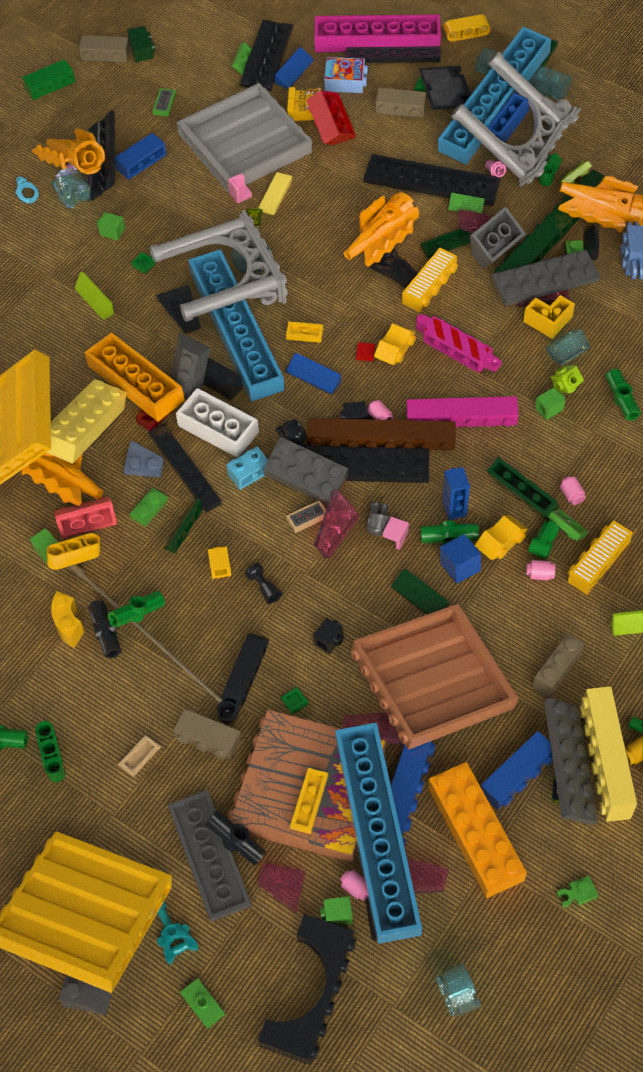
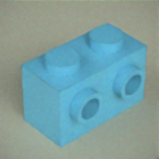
M256 447L226 464L227 474L238 489L241 490L265 476L263 469L268 459Z

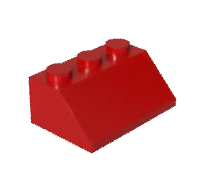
M320 90L306 100L308 109L313 115L314 124L318 128L320 138L325 145H336L357 137L339 93Z

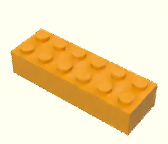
M112 332L84 352L89 368L113 387L127 392L126 397L157 422L185 401L181 385Z
M465 762L429 778L428 789L485 898L487 899L525 881L527 872L468 763Z

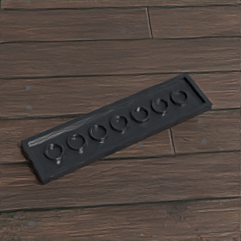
M374 154L370 157L364 175V183L451 198V193L484 198V205L494 206L501 177Z
M299 445L348 468V477L345 481L429 483V449Z

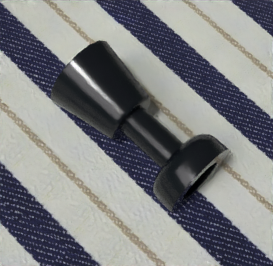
M260 563L253 564L246 570L245 576L249 580H256L260 584V591L267 604L276 602L280 599L283 592L271 581L265 580L262 576L264 568Z

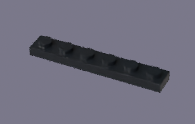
M440 46L346 47V58L365 59V63L441 62Z
M162 424L149 431L150 438L196 500H201L204 512L207 513L222 505L221 499L167 426Z

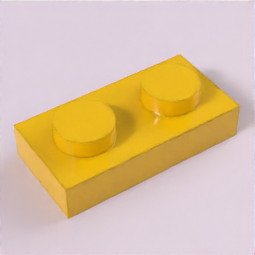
M288 321L286 340L321 343L323 325Z

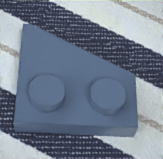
M130 441L124 474L161 478L164 458L136 442Z

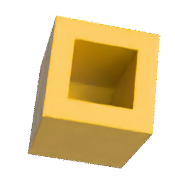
M227 546L208 549L212 579L231 576Z

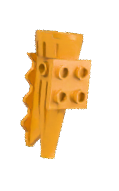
M79 128L74 129L76 140L49 138L46 141L47 147H42L39 144L36 148L32 149V152L39 157L40 161L46 160L48 164L53 162L55 167L61 166L63 170L66 169L65 162H68L85 174L98 172L102 162L105 160L104 150L96 142L93 133Z
M605 176L596 187L562 181L559 191L573 197V199L561 204L558 210L568 213L573 218L580 217L589 223H599L604 228H615L618 232H621L628 222H632V226H634V222H639V226H643V195L634 193L638 186L633 185V183L617 180L613 176Z
M398 192L385 204V197L382 195L379 199L373 201L368 208L362 210L359 216L360 234L344 251L345 258L351 260L353 257L364 252L365 266L369 267L374 262L379 263L386 252L390 253L397 243H402L408 233L413 234V222L418 219L419 210L417 206L414 208L412 198L403 192Z
M45 453L22 469V475L29 474L35 484H44L50 494L56 492L64 503L71 502L80 506L82 503L81 492L97 500L102 497L104 492L81 471L83 453L73 464Z

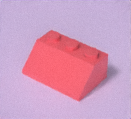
M110 496L82 502L80 506L63 507L54 511L62 539L117 524Z

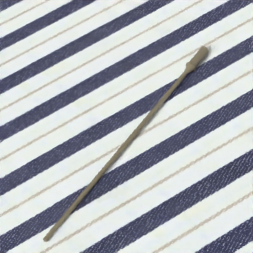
M77 564L68 566L77 577L85 579L116 609L120 607L86 576L84 569H81ZM132 622L217 701H222L213 690L138 622Z

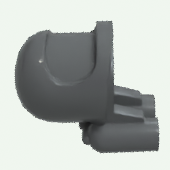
M371 502L366 526L367 531L371 535L383 536V531L390 519L387 516L388 504Z

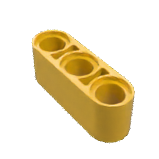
M483 14L448 20L443 25L449 41L485 36L491 30L488 20Z
M89 533L48 546V567L58 570L97 558L100 555V536L95 533Z

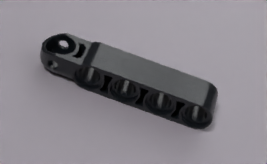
M252 633L247 635L221 697L222 701L219 702L217 707L218 719L221 722L230 724L236 720L267 650L268 638Z

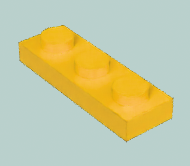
M308 768L290 829L308 834L312 833L329 773Z

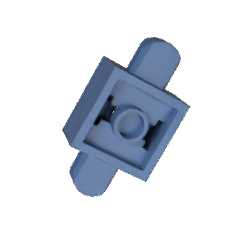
M628 222L626 233H623L622 238L624 244L620 246V255H623L621 266L625 269V275H631V279H636V275H638V279H643V226H639V222H634V226H632V222Z

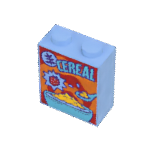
M327 57L324 79L325 91L363 93V86L366 87L367 77H364V75L368 73V65H365V59Z

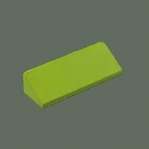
M80 272L75 290L103 320L113 315L112 302L84 272Z
M643 610L614 613L610 622L613 635L643 633Z

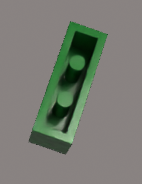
M65 59L22 77L24 88L32 100L75 83L73 69Z

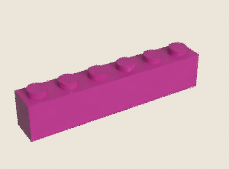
M517 396L408 399L406 405L407 420L456 421V427L517 425L519 415Z

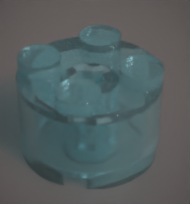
M73 168L64 169L57 173L55 181H52V187L59 201L67 208H73L75 204L90 199V186L83 173L79 170H73Z
M463 963L439 973L438 977L435 978L441 995L446 994L447 996L444 1000L451 1017L454 1015L459 1017L482 1007L480 1000L475 995L477 992Z

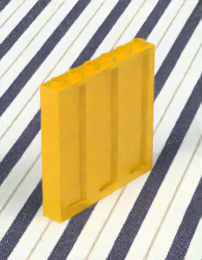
M35 349L0 375V485L51 450L49 356Z
M56 831L52 838H48L42 853L36 856L33 867L25 873L21 885L13 891L10 902L5 904L1 910L0 948L112 993L172 888V875Z

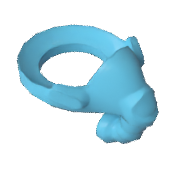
M19 176L16 179V195L24 203H34L39 197L38 189L32 183L27 182L26 178ZM24 188H31L34 190L35 195L32 198H26L22 195V190Z

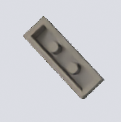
M82 35L79 46L81 60L128 62L130 52L128 37Z
M378 88L376 113L424 118L426 92Z
M567 633L535 676L533 688L550 698L582 655L585 643Z
M184 709L174 728L175 737L179 742L192 744L202 752L209 751L217 758L223 760L225 758L228 760L232 759L242 740L240 731L187 709Z

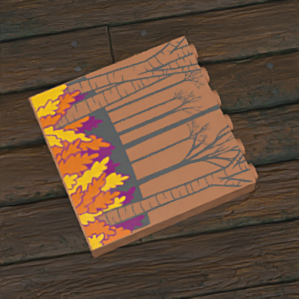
M267 710L265 717H261L259 724L261 730L259 735H255L253 741L255 748L253 753L248 755L247 765L249 766L247 772L244 771L242 773L240 781L242 787L240 791H236L234 797L236 805L234 810H230L228 820L234 825L241 824L245 826L251 836L353 863L358 846L336 744L335 730L340 728ZM380 739L383 754L385 755L387 741ZM308 768L329 773L311 834L290 829Z

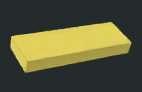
M276 172L259 205L260 212L275 215L292 182V176Z

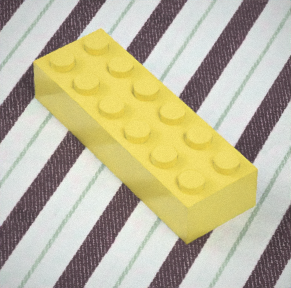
M94 379L51 421V450L46 453L73 464L123 412L127 392Z
M610 686L586 689L579 711L580 717L585 720L583 731L585 737L589 739L587 750L588 755L593 758L591 769L592 774L597 777L595 788L597 795L601 796L602 802L599 803L601 815H605L606 822L631 819L637 805L612 688Z

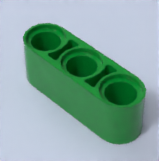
M42 721L36 725L35 733L44 770L51 782H60L65 778L66 770L58 738L52 723ZM50 731L48 735L42 736L44 732ZM54 749L53 753L46 754L48 750ZM56 767L59 768L58 771H56V772H51V770H52L53 768H56Z

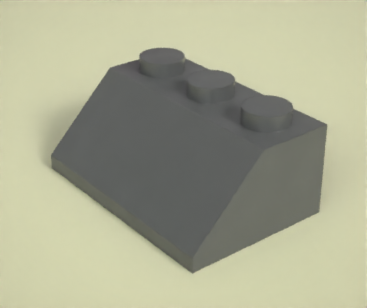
M507 207L500 210L470 235L472 255L482 268L493 263L526 235Z
M179 333L170 378L182 386L184 398L187 400L197 388L202 390L210 348Z
M66 975L59 1001L66 1008L106 1016L112 993Z

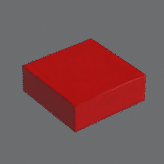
M358 342L356 360L374 362L375 344Z

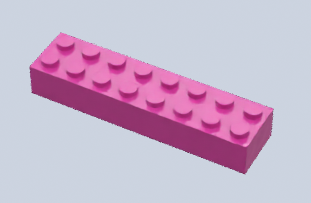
M440 14L315 16V52H346V47L440 46Z

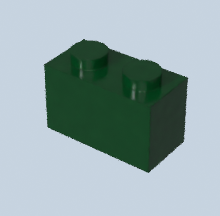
M141 26L127 29L135 62L154 59L155 45L154 42H151V33L147 32L146 27Z

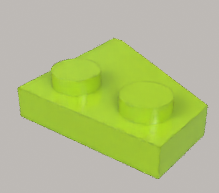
M581 161L575 169L570 170L559 179L558 183L560 185L562 181L575 183L574 179L578 176L583 177L589 172L588 169L592 167L589 161Z

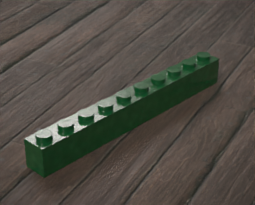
M592 169L588 175L583 176L579 184L596 187L605 176ZM566 194L563 201L557 204L550 214L545 216L543 222L537 224L534 231L525 237L524 242L521 245H517L514 252L505 258L504 263L496 267L494 274L540 262L580 220V217L573 218L568 213L558 210L561 204L573 199V197Z

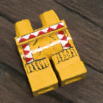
M289 87L288 115L294 121L314 120L306 100L319 92L321 88L299 91L295 87Z

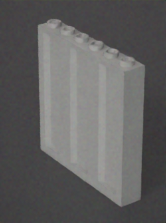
M260 83L177 122L179 136L228 194V179L240 173L244 175L245 185L312 153L311 138L303 132L302 128L294 122V119L286 113L283 107H280L276 99L271 97L267 89L263 88Z

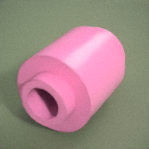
M380 400L372 401L368 405L367 413L373 420H393L392 412Z
M568 476L561 481L560 489L569 503L577 505L585 500V491L576 477Z
M531 560V564L527 563L526 575H530V579L549 581V579H554L555 564L550 561Z
M354 869L350 872L347 870L340 879L342 882L341 888L357 900L360 898L364 901L368 897L364 877Z

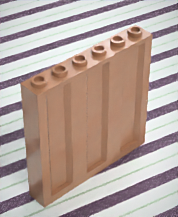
M459 604L365 636L353 642L351 650L353 660L357 661L362 676L367 678L372 693H375L378 697L380 707L388 714L390 724L393 727L395 726L400 741L406 745L408 750L513 710L519 699Z

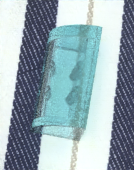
M582 329L572 330L546 347L552 359L563 366L591 348Z

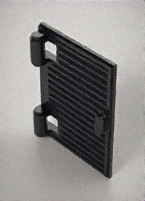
M460 66L419 68L432 110L457 108L461 104L464 105L471 96L463 74H460Z

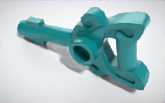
M164 902L157 914L165 928L161 931V937L157 939L158 946L164 947L167 964H172L176 955L187 949L197 951L199 946L189 935L190 928L188 925L172 924L165 910L166 904ZM180 939H183V940H184L183 942L179 943L178 945H176V946H174V947H172V948L170 947V945H171L175 940H180Z

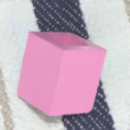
M242 173L228 179L229 194L237 204L252 197L251 191L245 185Z
M391 517L383 531V537L396 541V549L400 550L408 535L409 523Z

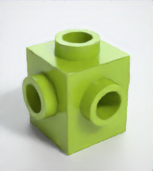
M576 365L560 367L550 377L554 388L558 392L567 394L574 392L577 389L576 387L584 381Z

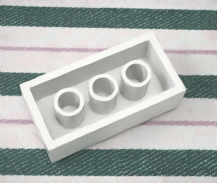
M198 388L176 413L179 427L237 458L240 457L259 433L257 419Z

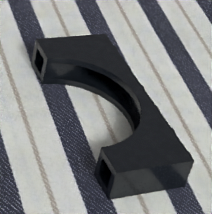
M304 914L297 932V941L307 945L320 958L326 972L324 992L316 1006L298 1019L286 1022L265 1020L258 1039V1045L260 1048L310 1065L312 1059L316 1060L318 1057L320 1046L317 1044L319 1038H324L328 1027L325 1021L327 1015L331 1016L333 1013L335 1002L332 1001L334 995L339 994L343 981H340L342 972H347L350 963L347 957L349 951H354L357 939H354L353 930Z

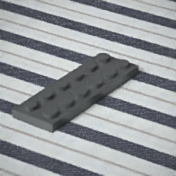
M587 250L502 271L491 276L504 306L598 282L601 278Z
M548 698L544 700L561 816L565 819L593 825L598 823L579 706Z
M208 790L168 804L210 922L252 907L231 851L224 847L222 838L205 825L215 812Z

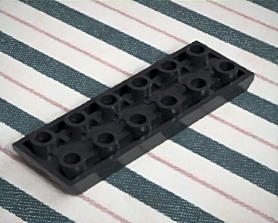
M269 20L262 21L243 72L240 86L249 88L260 83L267 91L272 90L275 74L280 68L294 24L277 23Z
M113 110L109 111L104 119L92 125L88 131L93 133L96 142L102 146L105 153V160L102 162L100 170L94 174H88V196L91 200H95L115 184V111Z

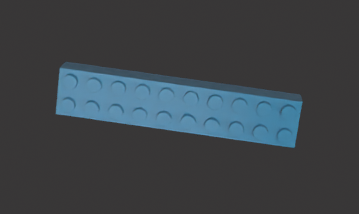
M523 26L503 52V58L529 81L550 53L551 39ZM491 68L464 106L488 128L514 93L519 95V93ZM453 119L438 138V152L467 165L482 143L459 121Z
M221 249L188 260L190 274L201 298L237 285L236 279ZM246 300L210 311L209 315L237 374L241 375V382L250 401L252 402L284 391V377Z
M377 723L335 730L336 744L377 943L421 936L422 925Z

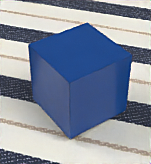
M465 534L440 547L441 565L456 584L481 571V553Z

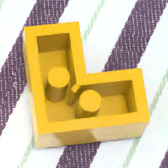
M560 295L549 306L535 297L525 308L523 322L553 339L573 317L575 303Z

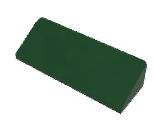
M200 499L190 504L166 542L165 550L174 554L177 553L202 512Z
M405 568L391 586L392 589L427 615L449 607L447 599Z

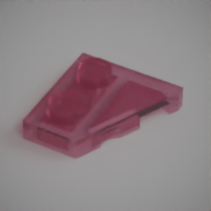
M459 209L457 213L458 227L473 234L491 219V215Z
M263 863L258 884L263 890L271 893L276 900L289 907L290 911L297 913L305 871Z

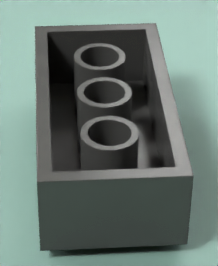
M282 437L279 438L263 469L265 476L317 501L320 500V502L330 507L333 506L348 477V468Z

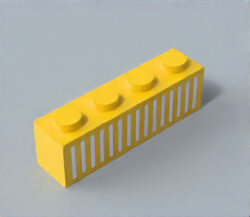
M439 248L402 292V304L418 312H421L424 307L426 308L430 303V299L438 294L440 287L447 283L449 276L456 272L458 268L457 256Z
M614 520L609 526L606 525L602 529L601 536L598 539L595 538L592 541L590 549L581 554L577 565L573 564L568 570V583L586 595L631 542L633 532Z

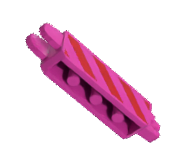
M420 314L416 317V330L423 334V340L426 344L475 372H482L484 368L496 372L500 368L502 361L492 354L493 349L487 344L481 343L473 336L465 334L460 329L449 325L444 320L435 316L429 318Z

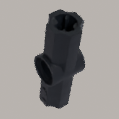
M93 601L88 606L103 653L106 658L118 657L122 651L116 637V629L110 624L106 605L104 601Z
M218 810L205 823L207 827L222 838V843L227 850L239 852L254 866L266 853V850L249 837L248 829L241 824L234 825Z

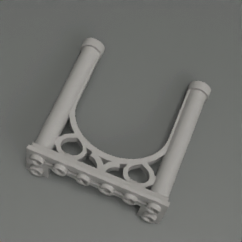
M498 51L490 59L488 65L503 77L522 97L528 99V104L534 116V130L529 141L519 146L504 143L463 104L455 109L451 117L455 121H459L519 178V186L522 187L526 183L530 184L535 177L538 178L544 172L543 168L547 163L545 160L549 156L548 152L556 146L555 141L561 138L563 135L561 132L569 126V123L573 124L577 121L581 108H572L571 104L565 99H559L555 103L544 97ZM542 121H546L548 123V130H545L543 128ZM532 148L538 149L536 154L534 153V150Z
M245 210L242 211V214L237 219L160 245L154 244L149 246L155 263L209 244H222L232 247L246 260L247 272L237 285L180 305L185 322L193 320V317L248 298H259L264 305H270L276 300L279 303H286V295H288L285 283H287L286 276L280 272L278 262H274L271 250H267L264 238L261 239L258 228L254 227L252 217L248 216ZM259 257L261 262H255V260ZM262 269L265 273L263 275H256L253 271Z

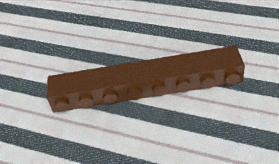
M308 418L307 445L403 447L443 451L455 450L456 421Z

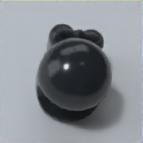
M296 419L286 421L283 427L280 425L276 428V432L280 437L297 445H301L306 440L307 433Z

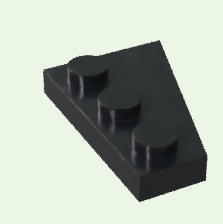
M189 285L156 295L158 301L184 334L201 329L198 316L193 317V320L185 322L180 310L181 304L194 301Z

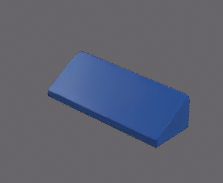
M299 47L275 74V84L289 90V87L297 81L314 59L303 48Z
M298 353L294 354L286 370L287 373L331 395L341 383V374Z

